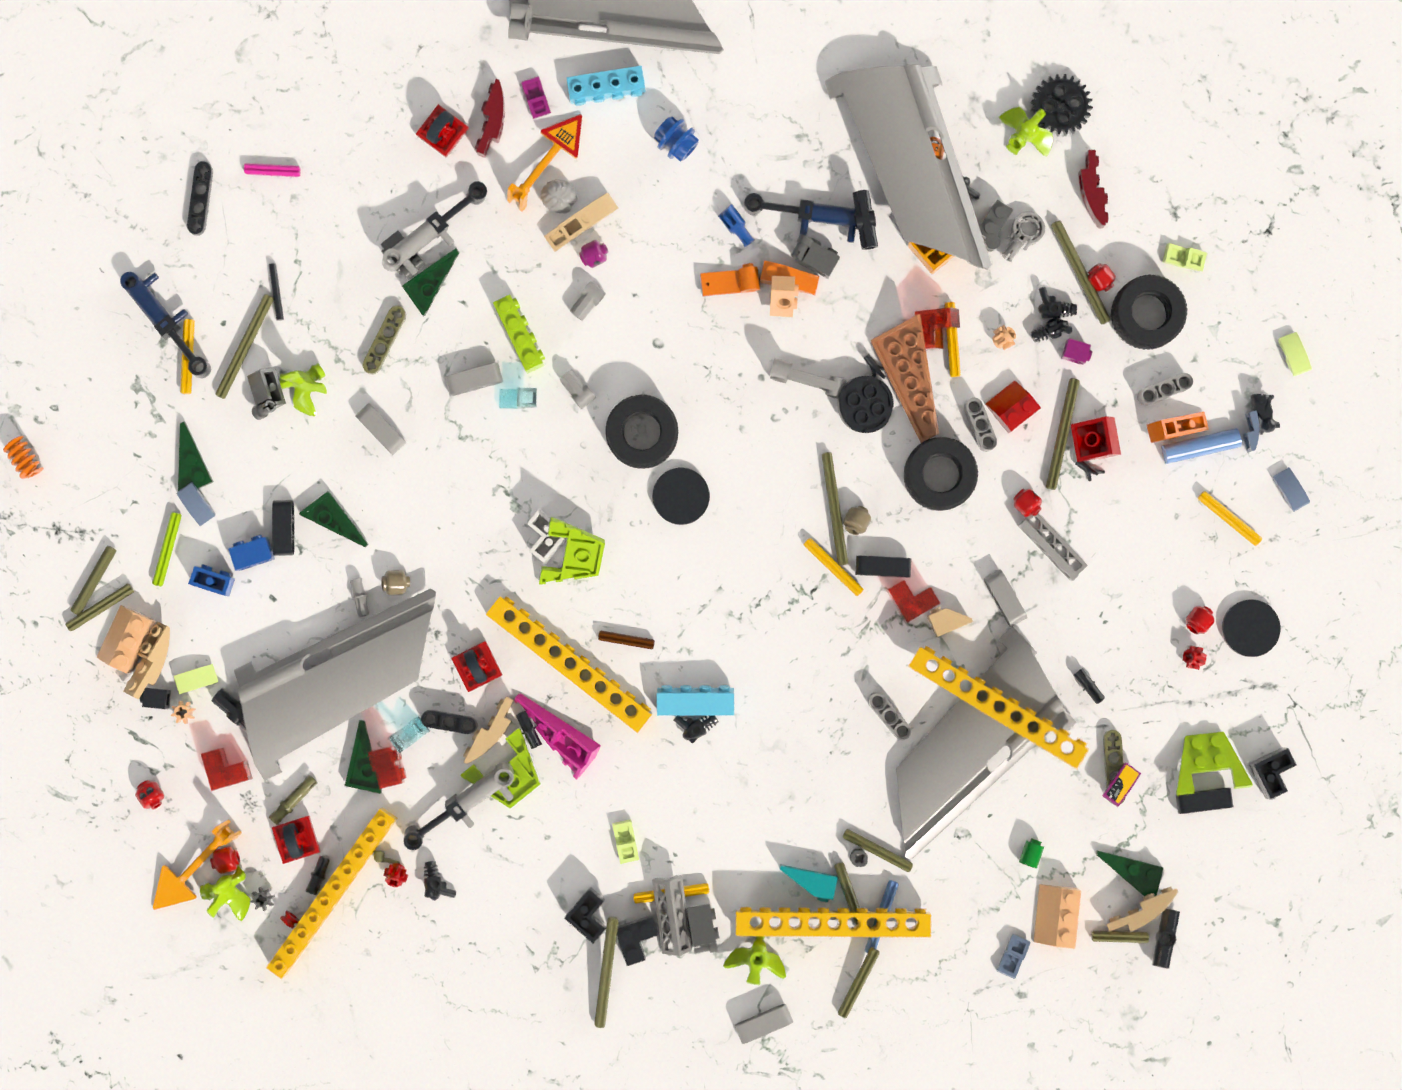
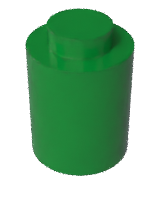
M1033 838L1030 841L1026 840L1019 863L1037 869L1044 850V846H1041L1042 842Z

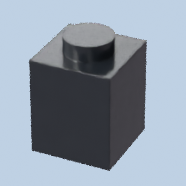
M145 688L140 696V703L145 708L169 709L171 690Z

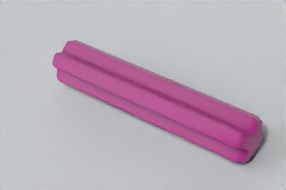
M245 163L244 173L300 177L301 168L291 165Z

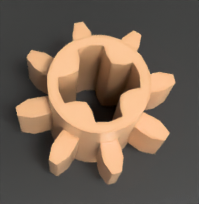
M1003 325L993 331L995 335L992 337V340L996 347H1003L1006 350L1015 345L1013 340L1016 339V333L1011 327L1006 328Z
M179 701V706H172L174 713L171 716L177 718L176 723L183 720L184 724H188L189 718H195L192 714L196 708L190 707L191 702H187L184 705L183 701ZM187 710V713L180 715V711Z

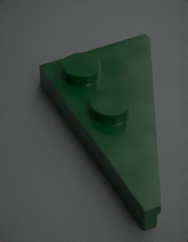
M457 248L402 285L423 317L427 314L460 253Z
M185 421L180 423L178 491L193 482L197 489L214 482Z
M329 491L299 513L300 516L365 548L369 545Z
M359 720L345 786L382 794V787L366 722Z
M1096 851L1097 856L1143 896L1152 893L1154 896H1157L1164 867Z

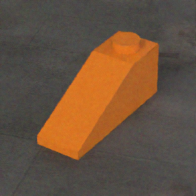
M764 260L760 283L771 285L772 276L795 277V285H799L798 292L815 295L820 276Z
M1205 412L1147 424L1151 443L1209 430Z

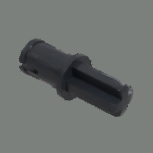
M1083 668L1073 674L1084 688L1082 690H1086L1096 704L1105 699V696L1094 684L1095 680L1092 681Z
M522 711L518 713L516 718L523 730L522 734H525L531 749L542 745L535 731L536 726L533 727L527 712Z
M320 856L314 871L310 873L311 879L305 890L307 893L312 895L313 893L314 895L318 894L322 880L326 878L324 875L330 859Z

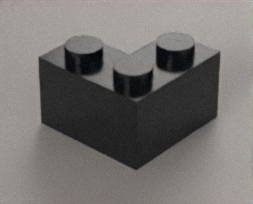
M1282 747L1249 763V766L1265 799L1272 800L1288 792L1280 774L1297 766L1289 748Z
M590 887L565 915L564 919L594 944L606 930V925L593 915L605 899Z
M653 915L618 926L617 938L627 966L646 960L641 941L658 936Z

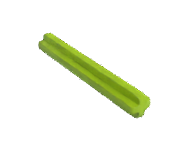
M171 512L152 581V584L162 587L164 584L182 517L180 513Z

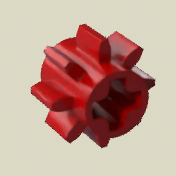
M1190 646L1189 649L1184 651L1182 661L1187 663L1186 668L1200 670V666L1205 665L1207 655L1203 653L1204 648Z
M399 863L390 864L389 868H385L383 874L386 877L385 882L391 887L402 886V883H406L408 874H406L407 869Z

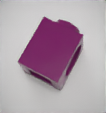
M1069 338L1065 343L1061 359L1084 365L1086 361L1089 362L1093 352L1090 350L1091 344Z

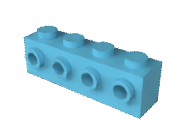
M642 65L566 77L570 102L575 104V106L585 105L588 101L600 103L607 98L619 100L626 95L638 97L646 92Z
M663 685L661 688H657V716L734 715V688H730L729 685H721L719 688H711L709 685H701L699 688H692L690 685L672 688L670 685Z

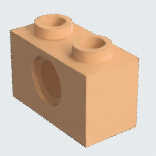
M772 276L770 316L793 317V309H797V298H794V296H798L799 285H795V277Z

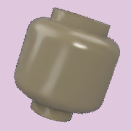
M863 506L851 507L843 520L845 530L853 535L865 533L871 522V516L868 513V509Z
M403 570L386 571L385 575L381 577L382 590L386 591L388 595H403L407 587H410V577L406 576Z

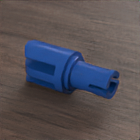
M733 204L718 215L731 234H736L744 247L755 240L745 228L746 222Z

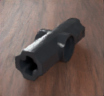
M858 190L852 193L855 208V225L859 231L861 249L870 250L878 247L875 230L876 218L874 210H872L869 190Z
M221 688L211 701L226 713V717L230 721L246 730L241 702Z
M1166 908L1161 914L1159 929L1155 936L1156 945L1152 960L1153 966L1166 969L1170 967L1173 946L1176 943L1180 911ZM1165 933H1168L1170 936V940L1168 943L1164 944L1162 942V936Z

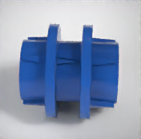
M672 116L668 117L659 126L654 134V139L659 143L657 146L659 150H663L665 147L670 150L667 155L669 159L675 157L681 162L695 150L699 139L694 136L695 129L684 130L685 121L683 119L677 121Z

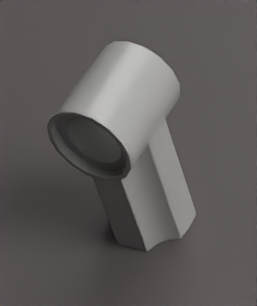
M590 281L583 289L581 297L573 305L570 312L583 322L594 306H597L602 301L606 292Z
M572 369L559 379L581 410L596 398L589 387L583 384Z

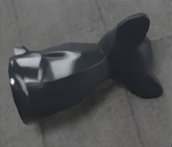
M1251 395L1253 410H1257L1258 417L1262 420L1259 435H1262L1264 432L1270 433L1276 428H1280V423L1273 419L1271 401L1274 399V395Z

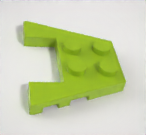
M550 517L548 536L567 538L562 567L541 566L539 585L546 584L549 581L563 582V579L574 578L575 580L599 576L605 539Z
M520 728L505 738L517 753L508 762L513 767L514 779L507 788L514 797L512 800L507 801L499 790L491 795V797L510 809L541 785ZM475 764L460 775L472 784L484 777ZM501 772L499 775L501 777H507L509 774L507 772Z
M1224 731L1187 735L1184 737L1176 795L1194 794L1195 789L1192 778L1194 773L1231 770L1234 789L1253 786L1250 777Z

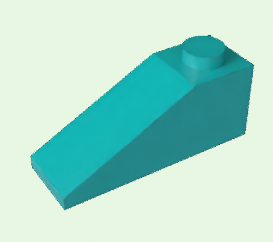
M780 864L779 869L814 897H817L818 901L828 903L829 900L834 899L838 879L836 875Z

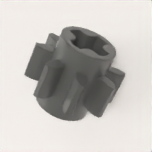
M259 887V893H251L254 899L250 903H255V910L262 907V910L266 911V905H274L271 900L275 895L269 893L270 888L263 891V888ZM259 897H266L267 900L264 902L259 901Z

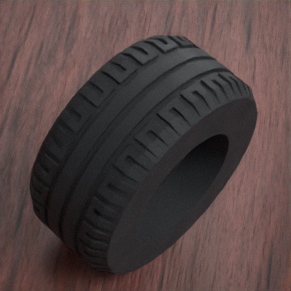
M1148 274L1132 279L1119 290L1113 300L1111 321L1114 330H1116V333L1125 343L1134 348L1150 350L1168 344L1179 335L1187 320L1188 308L1185 296L1182 294L1183 292L1180 291V288L1173 281L1160 275ZM1140 296H1154L1163 304L1166 311V319L1159 328L1148 330L1139 326L1134 320L1132 305Z
M632 395L623 399L610 412L605 427L606 440L613 455L625 465L637 469L652 468L666 461L674 451L678 441V423L673 411L666 403L651 395ZM635 415H649L659 424L660 437L657 443L649 449L639 450L633 448L625 439V425Z
M950 437L930 438L919 444L908 456L903 472L905 487L912 499L922 507L936 511L950 510L964 503L975 490L978 482V465L973 453L962 442L960 443L958 440L951 439ZM936 456H944L951 459L958 468L959 477L957 483L952 489L945 492H937L930 489L923 479L925 464Z

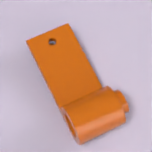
M753 263L743 264L742 268L738 270L700 273L703 296L747 293L760 290L758 267L754 266Z

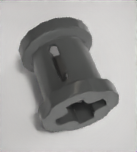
M855 849L850 854V860L854 866L864 867L868 863V855L862 849ZM856 854H859V855H862V854H863V856H862L863 861H862L861 863H860V861H856V862H855V860H856L855 855H856Z

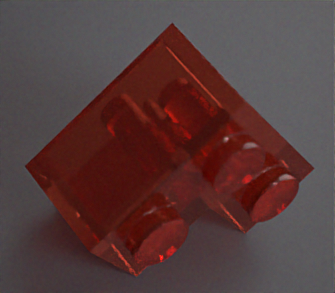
M957 308L915 311V316L918 314L921 316L926 351L944 349L943 330L960 328V315Z
M905 580L886 590L905 623L941 604L931 587L914 596Z
M396 745L368 752L372 770H376L380 789L405 783L404 779L407 778L405 768H401L400 760H402L400 748L397 749Z
M224 748L201 754L211 791L253 779L248 761L229 766Z

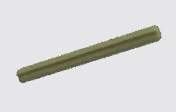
M1060 220L1051 224V227L1100 324L1108 323L1111 318L1097 291L1088 281V273Z
M263 295L215 393L216 396L222 399L226 398L273 302V297L270 295Z
M1075 378L1069 379L1046 483V488L1050 490H1056L1080 383V380Z
M826 452L822 454L837 562L839 565H847L848 557L833 457L831 452Z
M616 917L607 918L594 1022L596 1028H604L606 1025L618 929V919Z

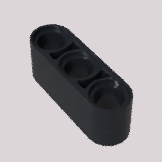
M273 500L272 550L274 556L294 555L295 525L293 500Z
M858 555L856 556L855 575L911 578L912 558Z
M427 710L421 716L422 724L433 729L471 734L478 727L477 720L471 716L436 710ZM429 713L435 716L433 724L426 722V716ZM449 716L454 719V725L450 728L445 725V719ZM466 720H471L473 723V728L470 731H467L463 726Z
M1231 788L1195 791L1194 794L1176 795L1178 814L1233 807Z

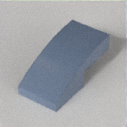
M1257 410L1245 414L1250 431L1243 434L1247 453L1255 451L1258 444L1259 419Z
M1290 467L1273 476V481L1283 493V498L1293 512L1310 503V499Z
M193 482L176 492L187 511L199 526H202L216 516V513L204 500V496Z
M1012 934L996 972L1016 979L1031 942Z

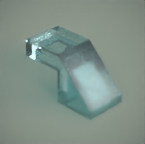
M517 387V389H500L499 391L500 409L537 407V388Z
M418 716L393 733L388 739L397 751L401 753L429 733L430 730L422 724L421 718Z

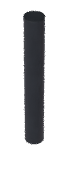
M276 263L269 264L276 321H282L284 316Z

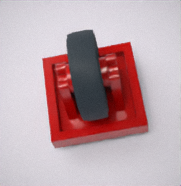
M438 104L415 135L447 158L469 127Z
M486 641L451 658L468 692L503 675Z
M310 815L272 827L283 864L321 852Z

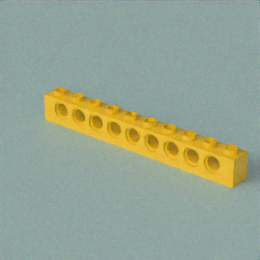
M500 596L486 613L489 618L638 733L652 715L650 707L643 702L638 704L635 701L636 697L628 690L625 693L620 690L619 687L621 685L614 679L610 681L604 677L606 673L600 668L596 667L593 669L589 665L590 661L583 655L579 658L574 654L575 649L567 643L564 646L559 642L560 637L551 631L549 634L543 630L545 626L538 620L533 622L529 619L530 614L523 608H520V610L513 606L515 602L507 596L502 598ZM509 610L515 613V618L512 621L505 619V613ZM523 622H527L530 625V630L527 633L520 631V625ZM538 634L545 636V642L542 645H538L535 642V637ZM552 646L560 648L559 656L553 657L550 654ZM569 657H572L576 662L575 667L572 669L567 668L565 665V661ZM584 669L589 670L591 673V677L587 681L580 677V673ZM598 681H603L606 684L604 692L596 690L595 685ZM613 693L620 694L621 702L619 704L611 702L610 697ZM628 705L636 707L635 715H627L625 710Z
M928 646L918 649L908 666L909 668L1075 769H1078L1089 751V748L1086 747L1088 743L1078 737L1076 741L1070 738L1069 735L1071 733L1061 727L1059 730L1052 727L1053 722L1045 717L1042 720L1035 716L1036 712L1026 707L1024 710L1019 707L1020 702L1012 697L1006 699L1001 696L1003 692L994 686L991 689L986 687L984 680L977 676L974 679L968 676L969 671L961 666L958 669L953 667L951 660L944 656L941 659L935 656L936 651ZM931 659L938 663V667L934 671H930L927 668V662ZM946 670L954 672L955 676L952 681L944 679L943 674ZM961 681H970L971 689L963 691L960 688ZM985 690L988 693V699L986 701H979L977 698L978 691ZM995 701H1003L1005 709L1000 712L996 711L993 706ZM1015 710L1022 714V718L1018 722H1014L1010 718V714ZM1030 721H1036L1039 724L1036 732L1028 730L1027 724ZM1052 731L1055 733L1056 738L1053 742H1047L1044 739L1046 732ZM1066 741L1073 745L1072 750L1068 753L1063 752L1061 749L1062 743Z
M383 807L379 808L266 968L280 979H283L288 974L398 818Z
M740 907V910H736V936L931 937V913L926 912L925 908H915L914 912H907L906 908H895V911H887V908H876V911H868V908H856V911H849V908H837V911H829V908L821 907L818 908V911H810V908L800 907L798 911H790L789 907H779V911H771V907H759V910H752V907ZM757 916L761 919L758 926L750 924L752 917ZM774 916L780 918V923L777 926L769 924L770 919ZM798 917L800 920L799 924L794 927L790 926V918ZM811 917L819 919L817 926L812 927L808 924ZM831 917L838 918V924L834 927L828 925V920ZM851 917H855L858 920L857 925L854 927L847 925V921ZM871 917L877 919L874 927L867 926V920ZM890 917L896 919V924L893 927L886 925V921ZM911 917L915 918V925L907 927L906 920Z

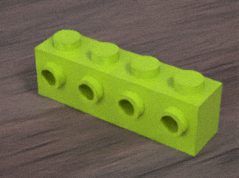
M509 294L493 302L527 374L545 366L543 363L545 357L541 349L537 350L534 345L537 340L533 332L529 333L526 328L529 325L525 315L520 316L517 310L521 307L516 297L512 299Z

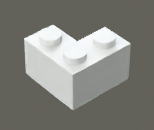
M538 509L527 523L541 535L539 540L530 549V552L546 564L567 538L548 536L550 518Z

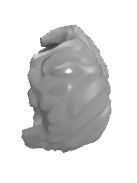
M555 179L547 182L541 190L540 198L543 205L549 211L566 214L570 212L571 206L578 200L574 188H572L568 181Z

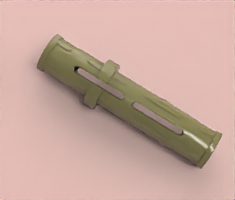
M308 775L288 798L280 802V806L269 816V819L278 825L285 816L293 812V808L318 782L311 775Z

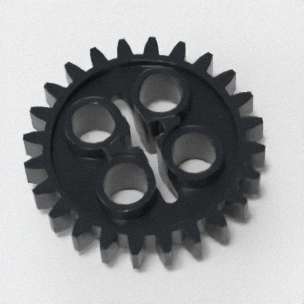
M1056 74L1055 80L1049 76L1048 83L1042 80V87L1037 86L1036 90L1038 92L1032 94L1036 99L1030 102V104L1035 105L1031 108V112H1037L1038 109H1043L1046 112V115L1038 125L1043 124V129L1049 128L1051 133L1056 131L1057 136L1062 131L1064 136H1067L1068 130L1074 134L1075 127L1081 130V123L1085 125L1088 122L1085 118H1090L1091 116L1087 111L1093 109V106L1088 105L1093 99L1087 98L1091 92H1084L1087 85L1080 86V79L1074 82V76L1072 75L1070 79H1067L1066 74H1064L1062 79H1060L1059 74ZM1055 89H1062L1064 95H1057L1055 93ZM1070 100H1077L1079 102V106H1072ZM1061 102L1064 103V106L1062 108L1059 107V104ZM1044 104H1051L1053 110L1047 111L1044 108ZM1059 115H1066L1068 117V121L1062 122L1059 118Z

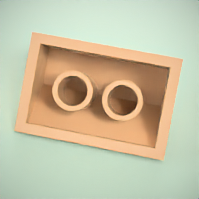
M120 605L96 658L124 673H132L140 657L137 655L140 647L147 639L156 621Z
M1039 884L1033 942L1054 947L1076 948L1081 898L1080 889Z

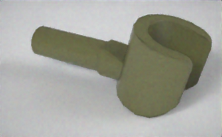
M374 851V860L376 862L400 864L399 861L384 858L385 851Z

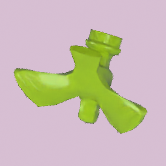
M1020 106L1002 113L999 119L1016 130V133L1011 135L1009 144L1005 147L1017 156L1019 150L1025 147L1026 142H1031L1042 155L1048 156L1053 142V133L1038 127L1046 112L1043 109H1038L1030 119H1028L1025 111Z
M319 363L312 365L305 372L298 370L280 374L279 382L282 389L295 388L293 396L294 408L306 415L316 416V410L310 393L316 391L327 394L325 385L315 382L322 380L326 376Z
M240 866L237 867L234 874L220 877L216 884L206 883L200 886L201 898L209 901L213 899V902L206 910L211 917H215L221 906L228 904L238 920L243 921L251 898L245 892L236 888V885L246 878Z
M756 936L751 948H735L723 964V967L727 969L744 964L748 965L750 971L746 980L748 984L761 985L760 973L763 968H767L780 978H786L785 968L780 956L767 951L766 943L764 942L765 936Z

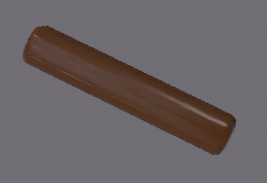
M602 630L599 631L598 635L599 641L651 650L655 644L654 639Z

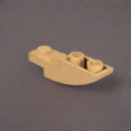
M607 192L566 219L544 237L554 252H556L619 208Z
M157 621L151 628L150 634L141 645L140 651L137 654L142 657V660L136 666V670L130 680L126 683V687L123 690L124 693L139 700L147 684L155 685L168 652L170 627Z
M508 696L505 699L501 698L496 707L499 710L496 717L492 716L487 725L490 727L489 730L482 727L480 730L477 729L472 737L474 743L471 748L467 747L463 755L465 758L464 763L468 764L481 757L506 732L512 720L506 718L514 701Z
M1172 886L1162 889V894L1154 896L1152 893L1142 897L1144 901L1140 902L1143 910L1139 911V908L1128 911L1129 916L1121 918L1120 915L1110 918L1111 923L1107 924L1109 932L1128 925L1132 932L1148 924L1171 904L1179 892L1178 889H1172Z

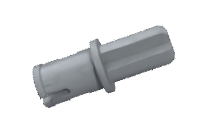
M362 578L350 580L354 596L352 600H355L358 616L369 615L366 601L367 594L364 592Z

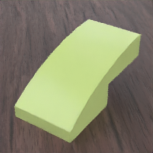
M1168 243L1166 244L1162 262L1181 268L1203 271L1207 252Z
M1297 332L1279 338L1278 343L1286 356V363L1293 376L1312 370L1309 358Z
M213 664L173 676L178 694L218 683Z
M632 820L612 823L620 864L639 860Z

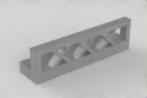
M1039 514L1035 517L1040 521V529H1034L1028 523L1034 517L1033 515L1024 519L1018 527L1070 581H1074L1088 565ZM1042 532H1050L1053 535V543H1048L1042 537ZM1056 546L1065 547L1066 557H1061L1056 552ZM1069 559L1077 560L1082 566L1077 571H1074L1069 565Z
M675 875L669 879L654 878L652 883L662 954L681 956L692 950L682 876ZM660 884H664L665 894L660 890ZM663 902H664L665 905L667 906V909H668V912H667V913H666V911L663 909V906H662V903H663ZM665 921L670 925V931L665 927ZM668 939L672 943L673 949H668Z

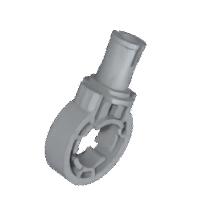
M1024 212L1017 216L1012 223L1011 234L1008 236V239L1011 240L1015 233L1017 235L1004 253H1002V257L1005 259L1010 253L1007 261L1012 262L1026 241L1028 242L1023 248L1025 251L1029 246L1039 242L1045 233V224L1038 214ZM1029 221L1034 224L1037 230L1035 235L1029 236L1024 234L1020 228L1021 223Z

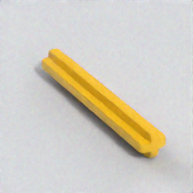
M946 302L944 307L950 377H959L961 372L955 303Z
M184 319L183 341L193 353L195 321L193 319ZM183 352L180 393L191 394L192 373L188 369L189 360Z
M1206 491L1199 495V501L1254 546L1262 541L1260 535Z
M808 538L805 541L804 547L854 595L859 596L863 592V587L813 539Z
M708 883L684 886L685 897L709 893ZM654 890L634 893V903L655 901Z

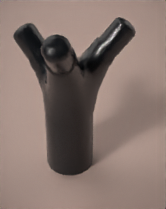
M870 354L866 355L863 359L869 365L872 377L876 378L877 373L885 379L886 376L881 371H885L884 367L878 365Z
M1084 461L1075 463L1076 466L1086 473L1089 482L1092 481L1091 474L1096 476L1098 474H1105V470L1091 467Z

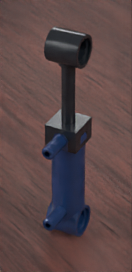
M751 193L745 198L744 209L750 215H757L763 209L798 214L797 222H801L800 234L807 236L809 223L818 222L848 226L847 242L853 243L855 240V208L819 204L803 199L800 200L799 207L764 202L757 193ZM755 200L759 203V206L751 208L748 203Z
M134 272L124 273L120 279L121 286L154 325L158 333L165 340L171 337L187 357L190 373L200 379L208 377L211 372L210 364L202 357H196L176 333L181 329L177 323L185 318L188 312L182 309L175 316L171 317L148 288L159 279V276L154 272L143 281ZM135 279V285L129 287V281ZM203 363L202 371L196 372V366Z

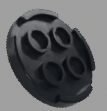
M859 376L848 381L841 389L837 401L841 420L848 428L858 433H872L882 429L888 423L894 407V400L889 387L883 381L872 376Z
M679 467L668 470L659 477L654 485L652 498L657 513L664 520L675 525H687L697 521L705 513L709 505L710 492L706 481L699 473L689 468Z
M1249 599L1240 601L1228 609L1222 621V631L1224 639L1232 651L1245 657H1258L1274 648L1280 637L1281 625L1278 615L1271 606L1259 600Z

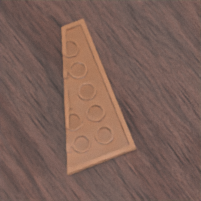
M918 314L870 341L920 443L938 435L939 429L921 316Z

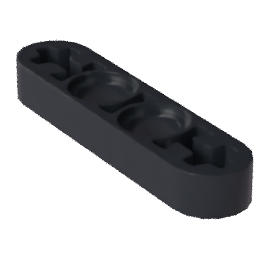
M205 161L195 165L188 212L187 229L195 236L202 235L206 230L213 168ZM204 166L209 170L204 173V179L208 180L207 182L198 180V178L202 179L203 175L199 170L203 169ZM204 184L206 186L204 194L197 193L198 185ZM197 203L204 205V209L200 213L194 211V206ZM193 215L203 217L202 219L198 218V224L201 228H197V231L192 228V225H196L197 220L195 217L193 218Z

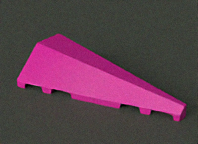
M518 694L514 702L521 704L528 716L537 725L536 730L550 748L560 754L563 758L562 763L571 768L574 772L573 777L577 780L596 758L601 745L523 694Z

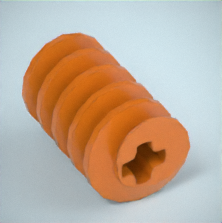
M19 436L11 440L3 448V451L8 453V459H13L11 464L16 466V472H21L19 477L26 479L39 474L44 468L36 467L40 462L32 461L36 455H28L32 449H25L24 447L28 443H21L20 441L24 436Z

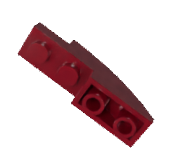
M497 78L494 83L490 84L488 89L489 98L483 102L481 108L484 118L488 119V121H485L482 126L483 135L481 139L478 138L475 149L477 150V155L486 158L492 141L500 142L504 127L505 100L501 82Z
M1088 150L1085 153V169H1081L1078 172L1079 187L1088 214L1098 229H1103L1109 220L1108 212H1105V204H1108V193H1105V187H1097L1100 184V176L1096 174V167H1099V155H1096V150Z

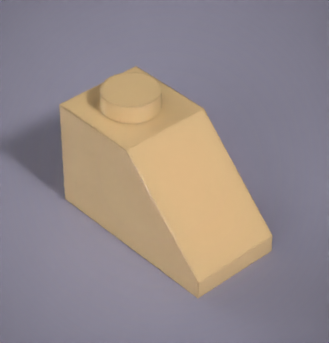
M941 607L930 610L931 614L927 616L936 637L973 622L970 617L947 608L941 609Z

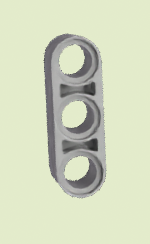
M498 363L488 364L445 377L450 396L503 382Z
M1181 373L1145 387L1139 391L1137 400L1141 405L1147 406L1182 393L1192 387L1193 377L1188 373ZM1180 378L1186 379V387L1180 386ZM1162 385L1169 387L1168 394H1164L1161 391ZM1145 391L1151 394L1152 398L1150 401L1144 399L1143 393Z
M975 397L971 398L965 403L964 412L978 447L984 452H989L996 447L997 438L982 401ZM969 403H976L978 411L972 412L969 409ZM977 420H982L985 423L983 430L976 427ZM984 438H990L992 440L991 447L988 448L984 446Z
M370 403L355 415L391 455H394L407 443Z
M1001 569L984 578L987 588L1010 627L1028 618Z
M871 694L868 699L871 709L897 739H908L911 735V728L883 694ZM875 696L882 698V704L879 707H875L872 704ZM887 711H892L895 714L894 720L891 722L885 720V713ZM898 727H906L907 733L905 736L900 737L897 734Z
M781 1004L737 1023L735 1029L741 1043L746 1044L792 1024L793 1019L787 1005Z

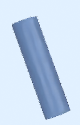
M1235 428L1162 445L1161 448L1165 464L1239 448L1242 446V440L1239 430Z

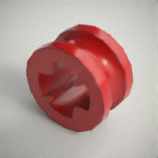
M288 910L285 911V916L280 917L281 921L291 929L295 927V923L299 922V919Z

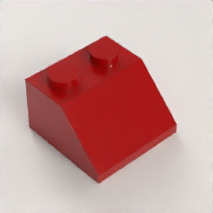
M1015 380L985 403L986 407L1008 434L1041 409L1031 394Z
M1105 416L1070 424L1077 462L1121 455L1115 417Z

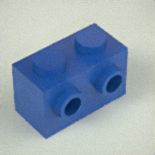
M262 535L252 537L251 541L244 543V541L233 543V547L228 548L235 571H242L275 560L269 538L262 537Z
M204 564L201 567L194 566L189 585L223 596H230L235 582V578L230 577L231 573L223 570L217 573L212 571L213 567Z

